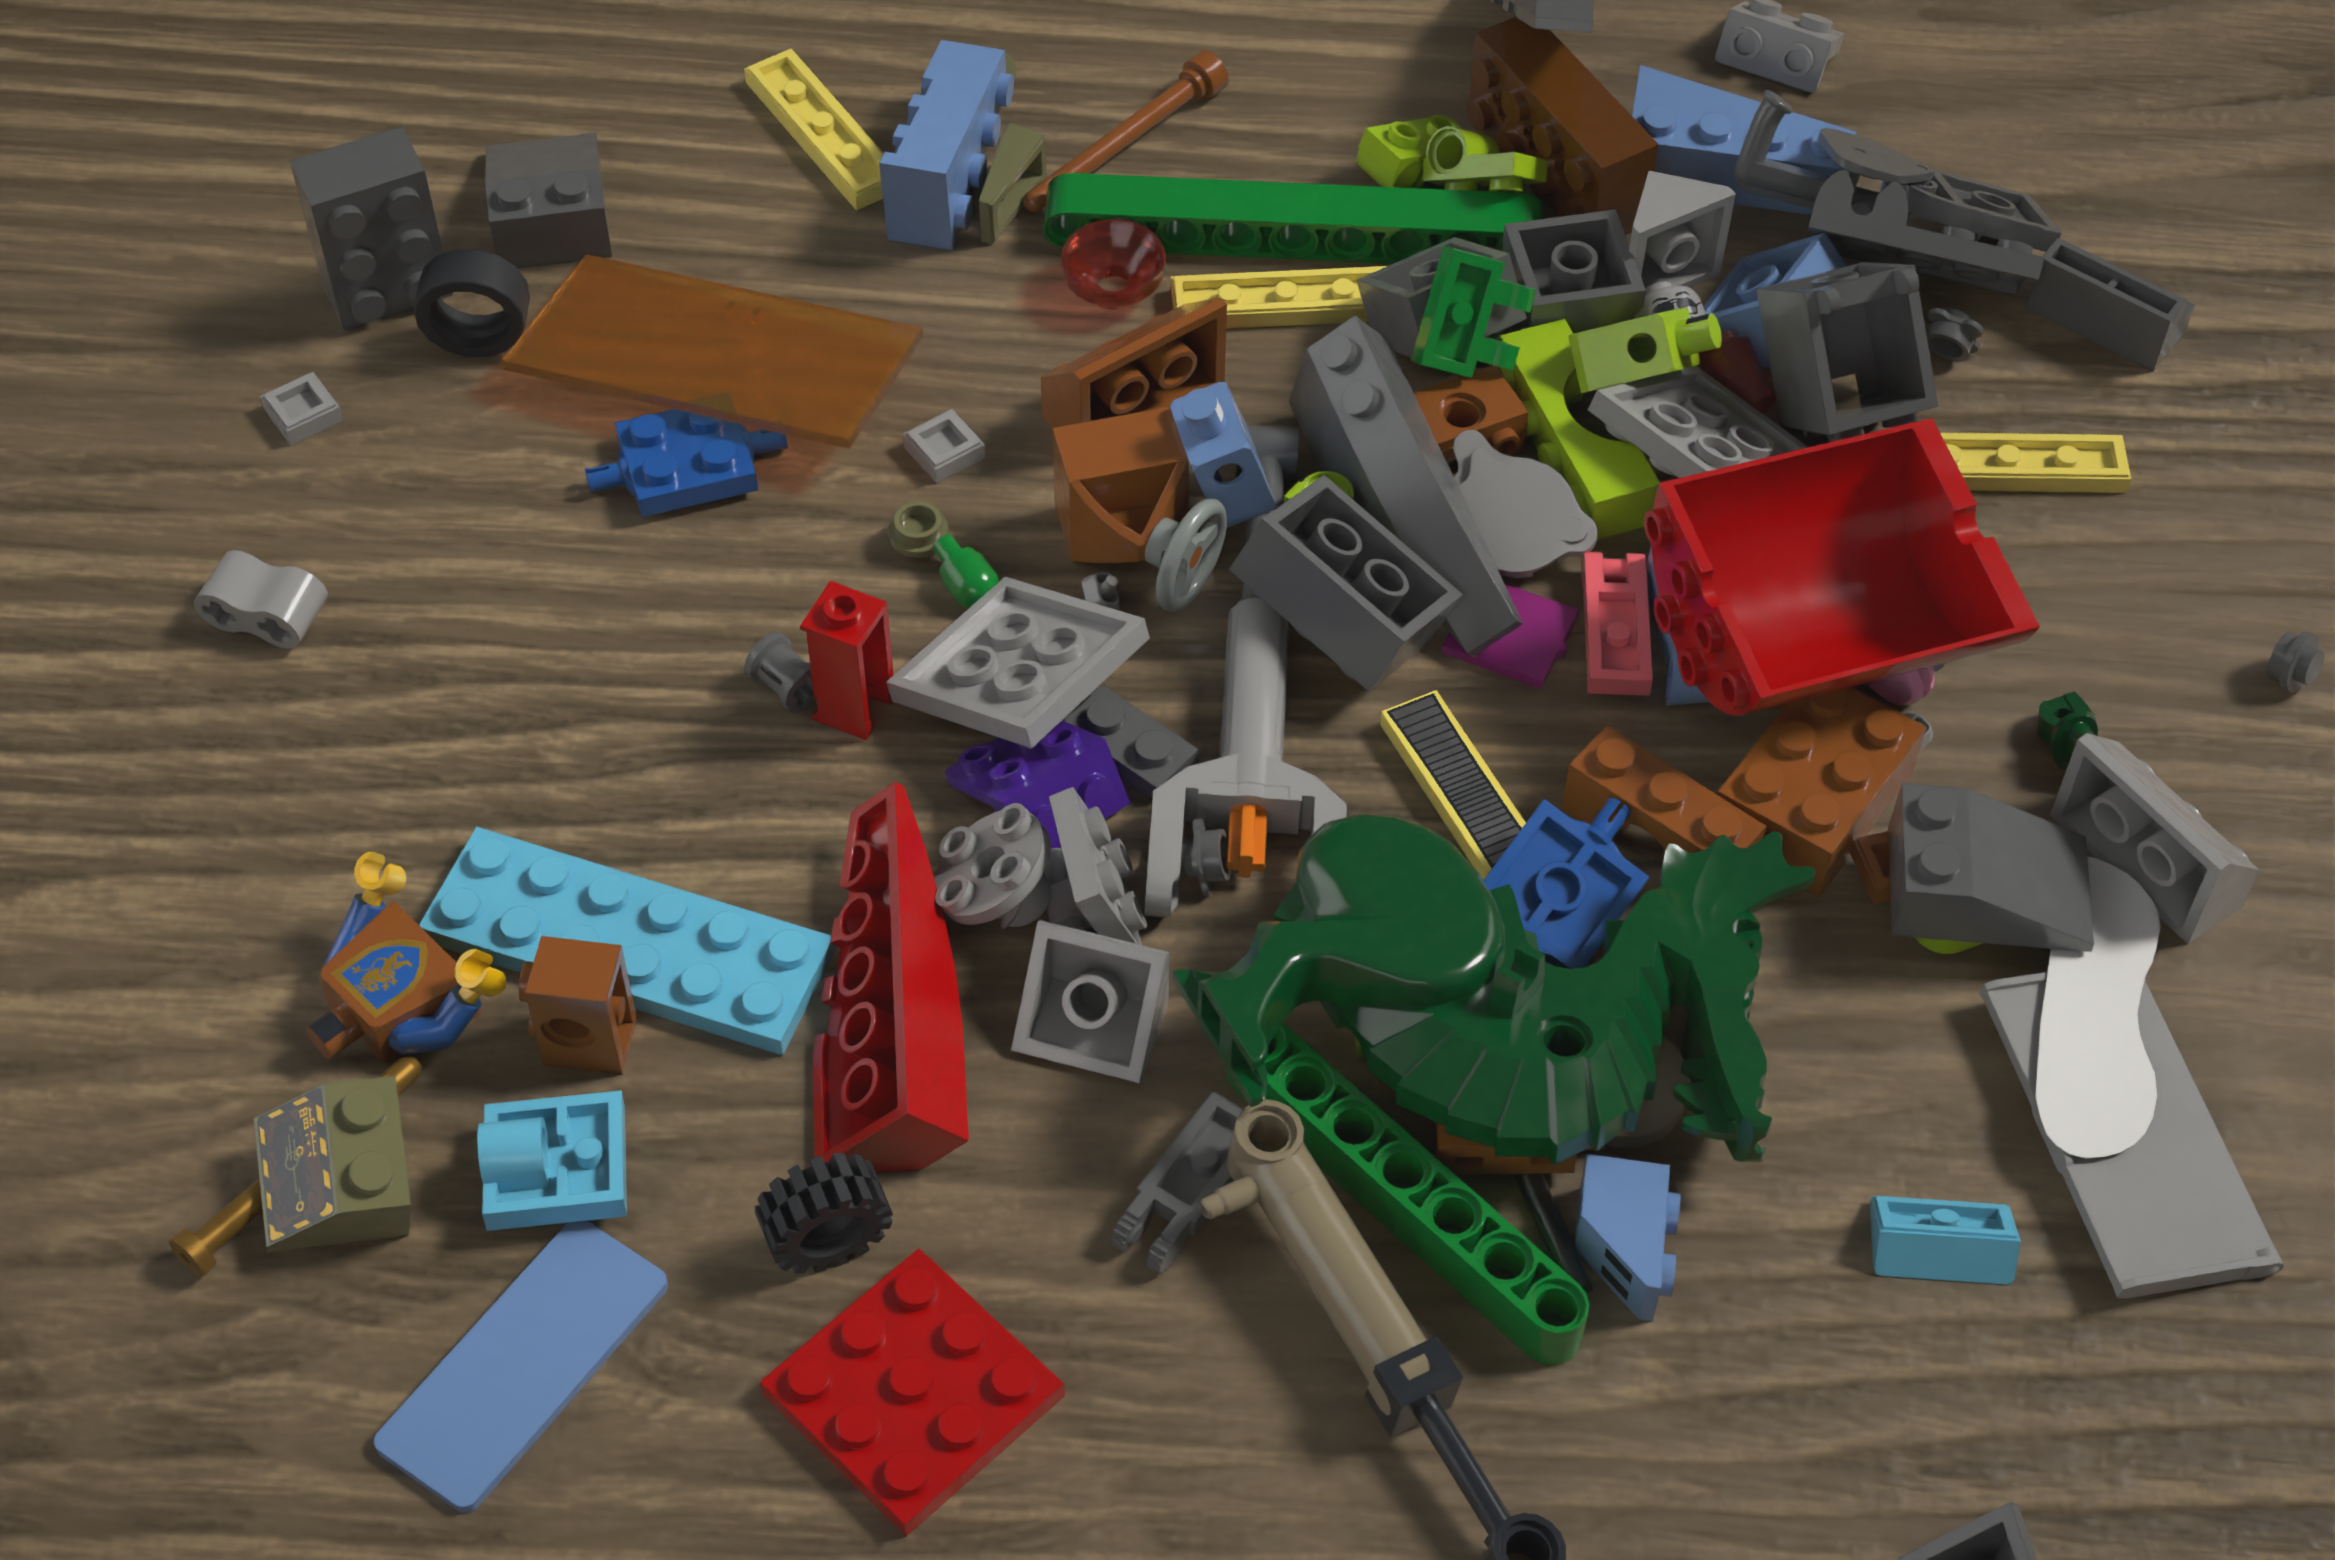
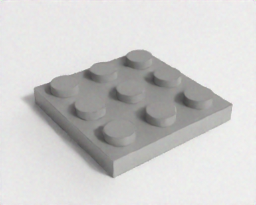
M1697 366L1599 389L1596 391L1588 408V411L1606 423L1605 427L1610 434L1620 440L1633 443L1650 456L1649 460L1654 467L1678 478L1808 448V446Z
M1004 577L886 681L892 702L1033 748L1116 669L1125 663L1150 637L1145 618Z

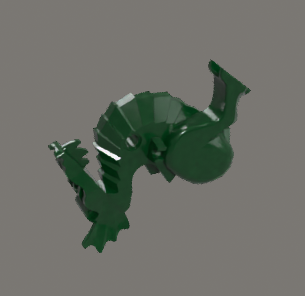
M1362 813L1324 823L1305 841L1299 850L1296 883L1275 912L1273 921L1259 922L1249 952L1231 969L1222 972L1179 969L1173 971L1172 979L1250 1107L1259 1105L1266 1097L1268 1078L1265 1060L1268 1056L1269 1044L1280 1024L1295 1007L1310 1001H1320L1337 1029L1347 1027L1352 1031L1360 1043L1364 1059L1368 1061L1367 1069L1396 1092V1104L1446 1126V1134L1494 1147V1156L1548 1157L1554 1165L1589 1147L1598 1151L1625 1129L1631 1132L1635 1131L1644 1100L1654 1099L1657 1082L1655 1064H1659L1662 1031H1666L1669 1028L1672 1006H1684L1687 1013V1021L1681 1048V1055L1684 1059L1681 1072L1692 1080L1693 1083L1675 1085L1673 1096L1697 1115L1685 1116L1681 1129L1691 1135L1724 1140L1735 1161L1763 1162L1765 1147L1759 1146L1757 1142L1768 1135L1772 1117L1758 1111L1762 1107L1765 1093L1763 1086L1767 1072V1059L1759 1037L1749 1021L1754 996L1753 989L1759 972V960L1763 941L1760 932L1761 924L1753 913L1784 896L1809 888L1813 884L1816 871L1811 866H1790L1785 861L1782 853L1783 836L1780 832L1775 831L1769 833L1748 848L1737 847L1726 835H1720L1706 849L1695 853L1686 852L1674 843L1669 844L1663 858L1660 887L1645 892L1625 919L1605 922L1604 957L1599 962L1586 968L1567 969L1545 962V954L1539 952L1536 934L1523 928L1516 897L1510 884L1488 890L1479 872L1455 845L1427 827L1396 817Z

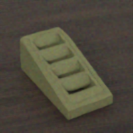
M1009 123L1003 131L979 198L982 242L992 245L1024 206L1023 198L1025 194L1047 177L1044 134L1014 123Z

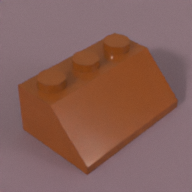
M1221 298L1186 303L1164 315L1152 318L1146 324L1117 339L1106 341L1099 348L1068 364L1057 366L1050 373L1041 377L1042 418L1051 428L1170 407V404L1175 399L1187 395L1192 390L1205 388L1217 382H1225L1227 304Z

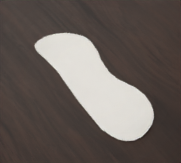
M2088 856L2094 946L2091 952L2051 949L2040 1020L2035 1092L2040 1119L2046 1135L2057 1147L2069 1155L2085 1159L2118 1154L2135 1145L2146 1133L2154 1116L2157 1100L2155 1072L2140 1036L2137 1013L2144 980L2153 963L2161 928L2158 910L2154 902L2135 879L2109 863Z

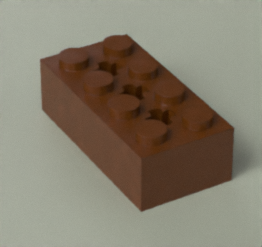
M1514 17L1476 32L1474 56L1470 64L1472 73L1470 95L1466 104L1467 116L1472 126L1477 131H1482L1485 135L1493 138L1498 145L1499 153L1517 152L1548 160L1546 183L1529 184L1532 192L1538 198H1543L1559 217L1616 209L1625 235L1632 233L1633 223L1648 172L1655 171L1659 144L1551 30L1534 29Z

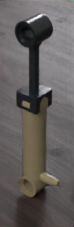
M1263 1100L1257 1106H1246L1241 1110L1235 1121L1227 1155V1167L1234 1181L1216 1189L1214 1194L1200 1201L1199 1206L1203 1216L1207 1219H1214L1222 1214L1229 1215L1256 1202L1260 1204L1369 1382L1365 1397L1389 1436L1392 1437L1417 1424L1421 1425L1488 1534L1484 1540L1488 1550L1483 1560H1509L1507 1554L1513 1552L1522 1553L1532 1560H1566V1544L1561 1532L1551 1521L1537 1514L1521 1513L1513 1516L1510 1515L1447 1414L1446 1410L1452 1407L1463 1376L1438 1336L1427 1340L1303 1143L1304 1127L1300 1117L1291 1107L1279 1101ZM1266 1142L1273 1145L1278 1151L1265 1152L1256 1148L1252 1143Z

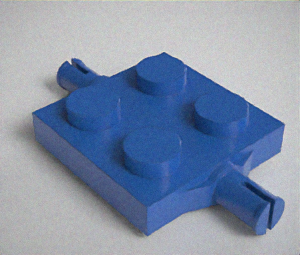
M730 397L614 422L620 446L619 462L593 468H584L590 493L625 485L627 490L636 497L641 516L645 517L758 491L757 475L753 465L754 455L783 448L788 449V444L782 424L748 432L738 421Z
M1608 798L1605 805L1590 825L1568 817L1544 799L1483 880L1488 890L1510 884L1516 897L1523 928L1536 934L1539 952L1545 954V962L1553 966L1567 969L1584 968L1604 941L1605 922L1619 920L1649 879L1647 874L1626 860L1611 841L1625 820L1631 815L1629 808L1624 804L1610 823L1607 821L1621 802L1615 798Z

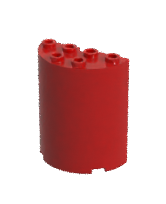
M1933 418L1659 483L1653 509L1648 510L1644 517L1646 535L1652 547L1653 568L1658 597L1654 600V615L1660 630L1665 634L1670 633L1678 653L1679 671L1687 686H1696L1704 697L1722 712L1740 716L2017 645L2027 641L2036 633L2040 625L1994 536L1984 538L1978 529L1975 516L1977 503Z

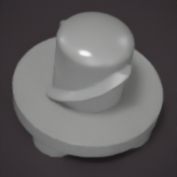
M1010 804L1001 811L980 819L969 828L966 826L956 827L942 839L938 849L942 859L934 878L937 887L935 901L952 920L960 924L975 925L999 918L1001 920L1000 927L1004 929L1007 926L1022 927L1039 918L1046 910L1051 899V884L1043 873L1050 858L1051 839L1045 826L1022 804Z

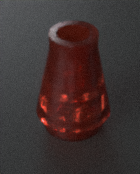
M1735 329L1721 332L1722 343L1720 348L1699 353L1700 361L1703 364L1701 370L1759 412H1766L1776 402L1777 395L1769 385L1750 338L1740 336Z

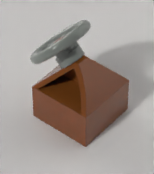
M1170 407L1052 428L1055 511L1071 561L1123 563L1146 560V562L1159 567L1156 581V599L1161 609L1174 613L1187 607L1200 593L1216 565L1226 535L1227 514L1224 505L1213 498L1200 501L1188 512L1189 459ZM1209 518L1207 524L1203 527L1200 533H1198L1197 530Z

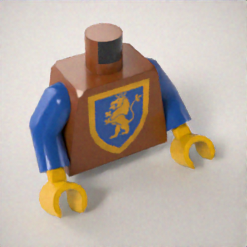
M367 852L357 860L354 876L356 882L365 891L363 894H355L318 976L331 1010L306 1027V1031L314 1045L328 1059L333 1058L358 1039L381 1062L392 1063L405 1055L410 1056L448 1049L455 1043L469 1022L481 1014V1000L479 997L481 995L488 997L497 996L506 987L504 972L488 967L492 964V955L477 949H471L463 953L456 962L395 901L387 906L382 902L384 895H394L400 892L405 886L407 878L401 866L389 863L379 879V872L385 864V856L376 852Z

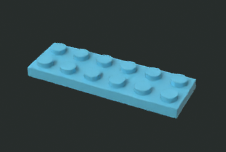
M477 826L419 924L441 948L463 954L471 949H477L492 955V964L521 973L523 964L526 961L534 962L541 936L622 945L636 1010L782 1056L835 952L834 944L830 943L831 935Z

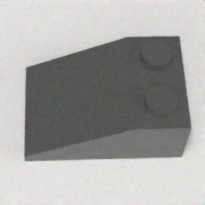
M596 132L486 146L485 186L489 224L496 255L510 262L517 269L612 257Z
M1901 784L1888 826L1892 936L2092 951L2094 937L2086 836L1969 788Z

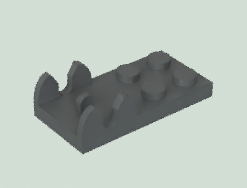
M1841 170L1831 175L1817 195L1806 238L1826 233L1842 257L1869 263L1915 265L1916 273L2024 299L2028 297L2039 280L2045 257L2031 254L2033 247L2028 244L2001 239L1998 240L1997 246L1974 241L1975 234L1973 232L1957 227L1943 226L1940 229V233L1906 226L1908 217L1907 196L1902 186L1895 181H1892L1877 195L1872 212L1870 207L1863 202H1857L1851 206L1854 187L1847 170Z

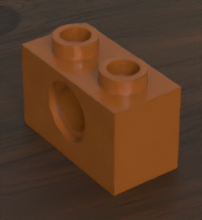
M1492 365L1474 371L1472 378L1460 376L1413 392L1453 477L1458 472V465L1453 450L1454 441L1465 430L1478 431L1484 436L1491 447L1501 454L1512 457L1523 452L1529 412L1497 366Z
M541 936L534 962L526 961L523 964L519 979V999L521 1002H527L530 1011L528 1022L530 1038H537L543 1065L623 1075L637 1015L622 945Z

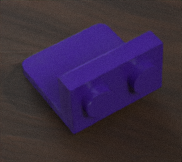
M1063 720L1033 748L998 737L990 743L979 744L967 749L959 756V762L950 766L944 772L949 786L992 806L995 812L1001 811L1004 807L1013 803L1022 804L1048 830L1051 839V849L1060 848L1061 844L1049 796L1074 787L1088 809L1097 806L1104 819L1130 804L1106 739Z

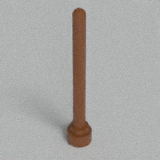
M1202 50L1186 61L1183 65V71L1179 74V81L1028 191L1023 198L1024 207L1033 213L1041 211L1045 208L1048 184L1054 177L1065 173L1091 174L1189 100L1212 98L1224 89L1229 82L1227 70L1221 60L1212 52Z

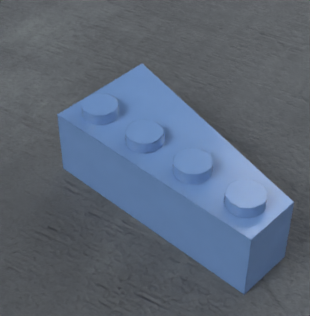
M946 40L940 41L922 77L921 95L913 94L908 104L907 125L898 124L892 136V144L896 146L895 152H884L879 162L888 240L953 251L960 229L967 230L969 228L973 213V197L971 195L974 187L982 188L987 171V156L985 154L988 147H996L1001 127L999 112L1001 106H1010L1013 96L1014 75L1006 73L1005 50Z
M1640 65L1632 117L1659 144L1654 172L1728 186L1736 194L1734 205L1812 215L1813 209L1747 192L1741 189L1735 181V164L1754 115L1762 102ZM1794 112L1785 114L1777 127L1766 159L1831 176L1841 171L1842 167L1830 158L1817 138L1821 129H1835L1857 135V132Z

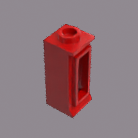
M830 581L800 625V630L805 631L807 636L814 700H817L818 705L811 719L867 741L872 733L867 696L889 705L892 702L886 681L894 675L887 601Z

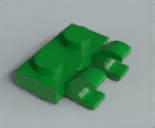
M1443 245L1411 361L1470 378L1473 376L1477 361L1514 370L1520 347L1484 336L1493 304L1496 303L1530 313L1537 290L1502 280L1501 276L1505 266L1503 261Z

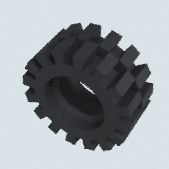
M834 1153L830 1161L825 1163L822 1156L810 1159L811 1167L801 1170L799 1165L788 1169L787 1171L790 1176L788 1179L784 1180L776 1177L769 1183L771 1191L761 1192L757 1199L760 1205L755 1206V1214L775 1264L778 1263L780 1269L787 1272L793 1268L795 1274H805L809 1267L812 1266L815 1273L827 1270L828 1263L836 1261L837 1266L849 1263L848 1255L855 1252L857 1255L862 1256L870 1250L868 1242L879 1243L885 1237L883 1229H890L893 1222L891 1218L893 1213L873 1165L868 1159L864 1161L862 1156L853 1154L850 1158L846 1159L844 1153Z

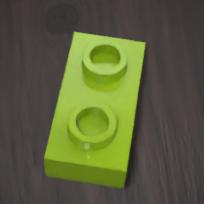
M1433 115L1428 118L1404 122L1396 121L1392 124L1365 128L1358 146L1357 164L1381 187L1421 188L1425 183L1422 181L1423 159H1426V149L1431 136L1438 129L1445 126L1461 127L1449 117Z
M1445 126L1438 129L1428 142L1426 159H1423L1422 181L1444 186V190L1478 191V187H1490V192L1523 193L1524 184L1546 183L1548 160L1517 152L1499 153L1497 143L1490 136L1453 126Z

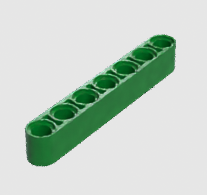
M1282 1022L1268 1047V1056L1265 1060L1268 1084L1264 1100L1279 1101L1296 1112L1304 1127L1303 1143L1318 1167L1526 1355L1538 1363L1550 1366L1564 1364L1573 1359L1581 1348L1590 1306L1587 1294L1582 1287ZM1226 1068V1076L1228 1083L1233 1088V1090L1247 1102L1244 1095L1237 1086L1236 1082L1234 1081L1233 1077L1231 1076L1230 1072ZM1306 1094L1311 1095L1316 1099L1303 1101L1298 1100L1293 1096ZM1355 1137L1363 1140L1364 1143L1353 1145L1345 1143L1340 1139ZM1402 1180L1409 1182L1414 1187L1401 1189L1389 1183ZM1450 1224L1460 1227L1464 1232L1451 1234L1444 1232L1438 1227ZM1497 1269L1506 1270L1515 1275L1516 1278L1508 1280L1498 1279L1491 1275L1489 1271ZM1546 1315L1559 1316L1568 1324L1559 1327L1552 1326L1542 1321L1540 1317Z

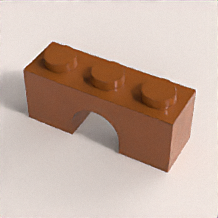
M1608 725L1569 764L1562 804L1563 811L1578 821L1590 825L1608 798H1615L1621 801L1607 821L1609 823L1624 804L1629 808L1631 815L1611 841L1613 843L1631 824L1649 832L1656 838L1664 850H1666L1669 844L1674 843L1689 853L1700 852L1706 849L1720 835H1726L1739 848H1748L1764 838L1766 825Z

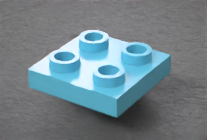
M622 1090L484 1104V1123H479L477 1144L479 1167L483 1182L482 1215L487 1231L627 1216L625 1104Z

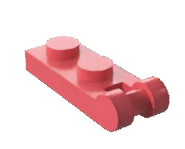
M1585 552L1581 562V586L1583 588L1588 694L1650 696L1653 671L1645 554L1626 553L1624 559L1603 558L1602 552Z

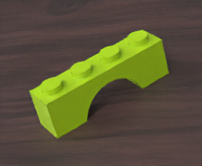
M1565 318L1500 335V341L1520 347L1514 370L1499 366L1497 368L1529 412L1525 437L1530 436L1538 451L1539 462L1552 467L1569 484L1580 509L1595 522L1597 540L1645 527V513L1653 509L1660 481L1642 450L1633 443L1610 440L1595 435L1583 428L1570 415L1568 409L1582 399L1583 393L1580 390L1568 337L1573 332Z

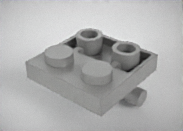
M1074 787L1049 796L1061 848L1051 849L1050 858L1044 871L1046 879L1051 884V899L1046 908L1049 922L1083 931L1093 927L1099 935L1142 945L1138 930L1146 928L1147 923L1138 897L1134 891L1128 892L1125 877L1133 874V868L1124 844L1119 838L1111 841L1108 826L1100 809L1097 806L1088 809Z

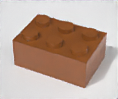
M1853 687L1788 703L1719 789L1717 795L1766 825L1764 837L1774 831L1780 832L1783 836L1782 853L1785 861L1790 866H1811L1815 869L1813 884L1805 889V891L1820 898L1851 857L1850 850L1853 840L1868 834L1899 792L1901 784L1906 783L1913 773L1927 727Z

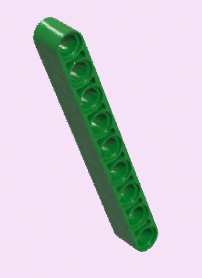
M1065 173L1054 177L1048 184L1043 233L1051 244L1065 249L1394 264L1454 237L1502 251L1505 224L1545 219L1544 205L1538 198L1524 193Z

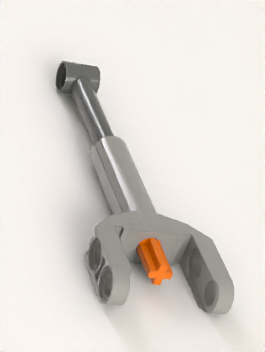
M1246 424L1278 508L1283 504L1284 481L1296 480L1299 428ZM1238 464L1236 467V477L1242 472ZM1275 509L1246 520L1244 546L1260 521ZM1243 581L1241 601H1238V604L1231 608L1228 614L1220 757L1186 767L1153 790L1145 916L1170 918L1171 912L1178 906L1184 821L1193 822L1194 819L1202 818L1205 828L1228 830L1226 868L1228 870H1238V877L1251 878L1252 871L1263 872L1265 869L1267 832L1298 834V829L1310 830L1311 836L1324 823L1346 817L1347 804L1315 775L1283 762L1289 622L1267 602L1255 596Z

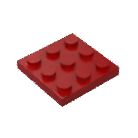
M920 1248L915 1250L760 1381L762 1395L906 1537L1065 1397L1064 1383Z

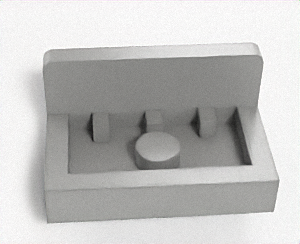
M1772 0L1743 1L1730 8L1715 54L1717 62L1810 93L1819 88L1826 63L1839 54L1845 35L1843 32L1831 29L1833 24L1831 20L1811 13H1802L1800 19L1781 13L1782 5Z

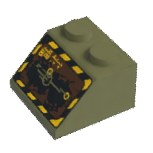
M396 1076L324 1083L253 1118L266 1252L409 1236L411 1202Z

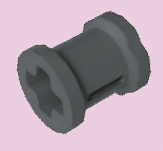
M774 632L758 641L746 658L744 665L745 675L755 683H765L779 695L782 706L790 713H798L807 709L815 701L810 662L807 663L792 650V642L782 633Z

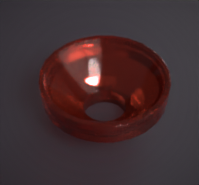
M1110 219L1089 223L1076 230L1063 246L1061 264L1064 280L1069 289L1078 297L1101 308L1115 310L1120 307L1136 304L1157 290L1163 279L1166 256L1160 239L1151 230L1131 221ZM1115 276L1125 279L1129 286L1120 291H1107L1102 289L1098 283L1104 278Z

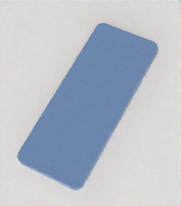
M578 1221L567 1223L376 1433L374 1445L378 1454L461 1513L473 1512L663 1297L668 1289L666 1274L660 1268L590 1222Z

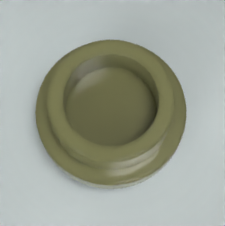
M925 501L908 502L896 511L890 521L888 528L889 540L892 547L904 556L912 558L928 557L935 554L932 550L934 543L940 537L949 534L948 522L935 505Z

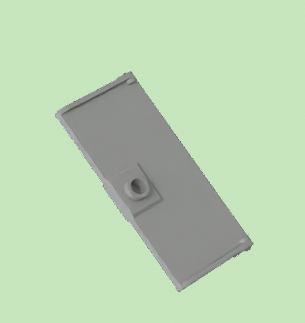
M2047 972L1997 979L1984 983L1979 993L1985 1002L2032 1106V1115L2058 1172L2062 1173L2117 1298L2129 1299L2240 1279L2244 1281L2267 1277L2283 1269L2284 1264L2268 1235L2145 980L2137 1016L2140 1036L2155 1072L2157 1100L2154 1116L2146 1133L2135 1145L2118 1154L2089 1159L2069 1155L2051 1141L2044 1130L2035 1099L2040 1020Z

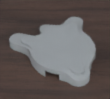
M1465 430L1455 438L1453 450L1458 465V472L1454 479L1500 576L1515 579L1532 577L1533 572L1544 569L1555 561L1558 564L1568 557L1583 556L1585 552H1590L1594 548L1597 541L1596 524L1593 519L1580 509L1571 487L1560 473L1549 465L1530 458L1511 457L1501 454L1493 449L1484 436L1476 430Z

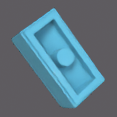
M1890 1196L1871 1197L1872 1258L1877 1275L2004 1285L2011 1284L2014 1281L2021 1240L2010 1206H2007V1204Z

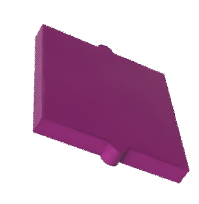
M1505 584L1523 625L1475 656L1469 655L1449 633L1442 645L1441 653L1542 689L1557 658L1566 656L1567 644L1565 642L1578 619L1579 610Z

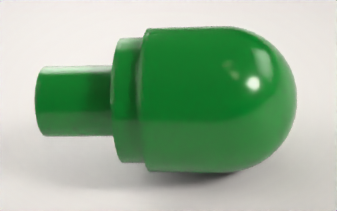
M944 535L934 543L932 550L943 563L939 571L942 583L954 599L964 608L969 609L999 582L998 575L984 556L971 547L961 548L952 535Z

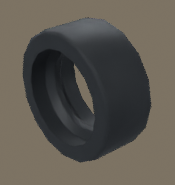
M455 249L439 254L424 266L419 279L414 305L417 327L430 342L451 353L466 357H490L506 352L520 341L526 327L530 301L528 283L516 266L492 253L478 249ZM454 292H473L489 297L500 304L504 310L490 315H472L454 309L441 299V296Z

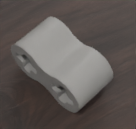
M232 550L227 551L194 599V607L206 622L218 629L233 633H251L272 645L291 649L296 648L327 601L328 592L324 584L308 571L292 566H271L253 555L243 551Z

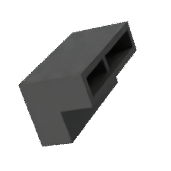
M2057 238L2042 256L2045 258L2040 277L2030 293L2026 309L2153 372L2187 330L2195 305L2186 299L2060 238Z

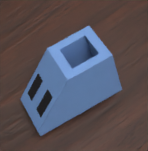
M1587 1154L1579 1188L1574 1245L1579 1255L1639 1320L1653 1321L1659 1295L1672 1296L1676 1271V1255L1664 1253L1665 1234L1676 1235L1681 1200L1680 1193L1668 1192L1670 1165Z

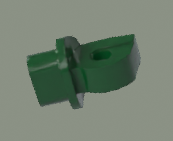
M2075 691L2043 701L2039 706L2037 732L2043 741L2050 744L2051 755L2055 763L2060 768L2067 769L2077 740L2086 733L2098 736L2095 713L2091 711L2085 701Z

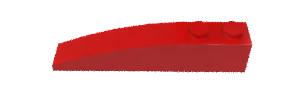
M894 781L851 811L839 885L848 890L849 895L848 901L842 908L839 917L834 919L830 942L840 947L836 976L833 975L825 978L821 999L822 1003L831 1007L827 1034L823 1033L815 1037L813 1050L815 1158L822 1156L826 1163L830 1161L834 1153H844L846 1159L850 1158L853 1154L861 1155L864 1161L868 1159L873 1165L875 1172L922 1170L969 1141L963 1022L952 950L943 909L935 901L937 887L920 830L905 787Z

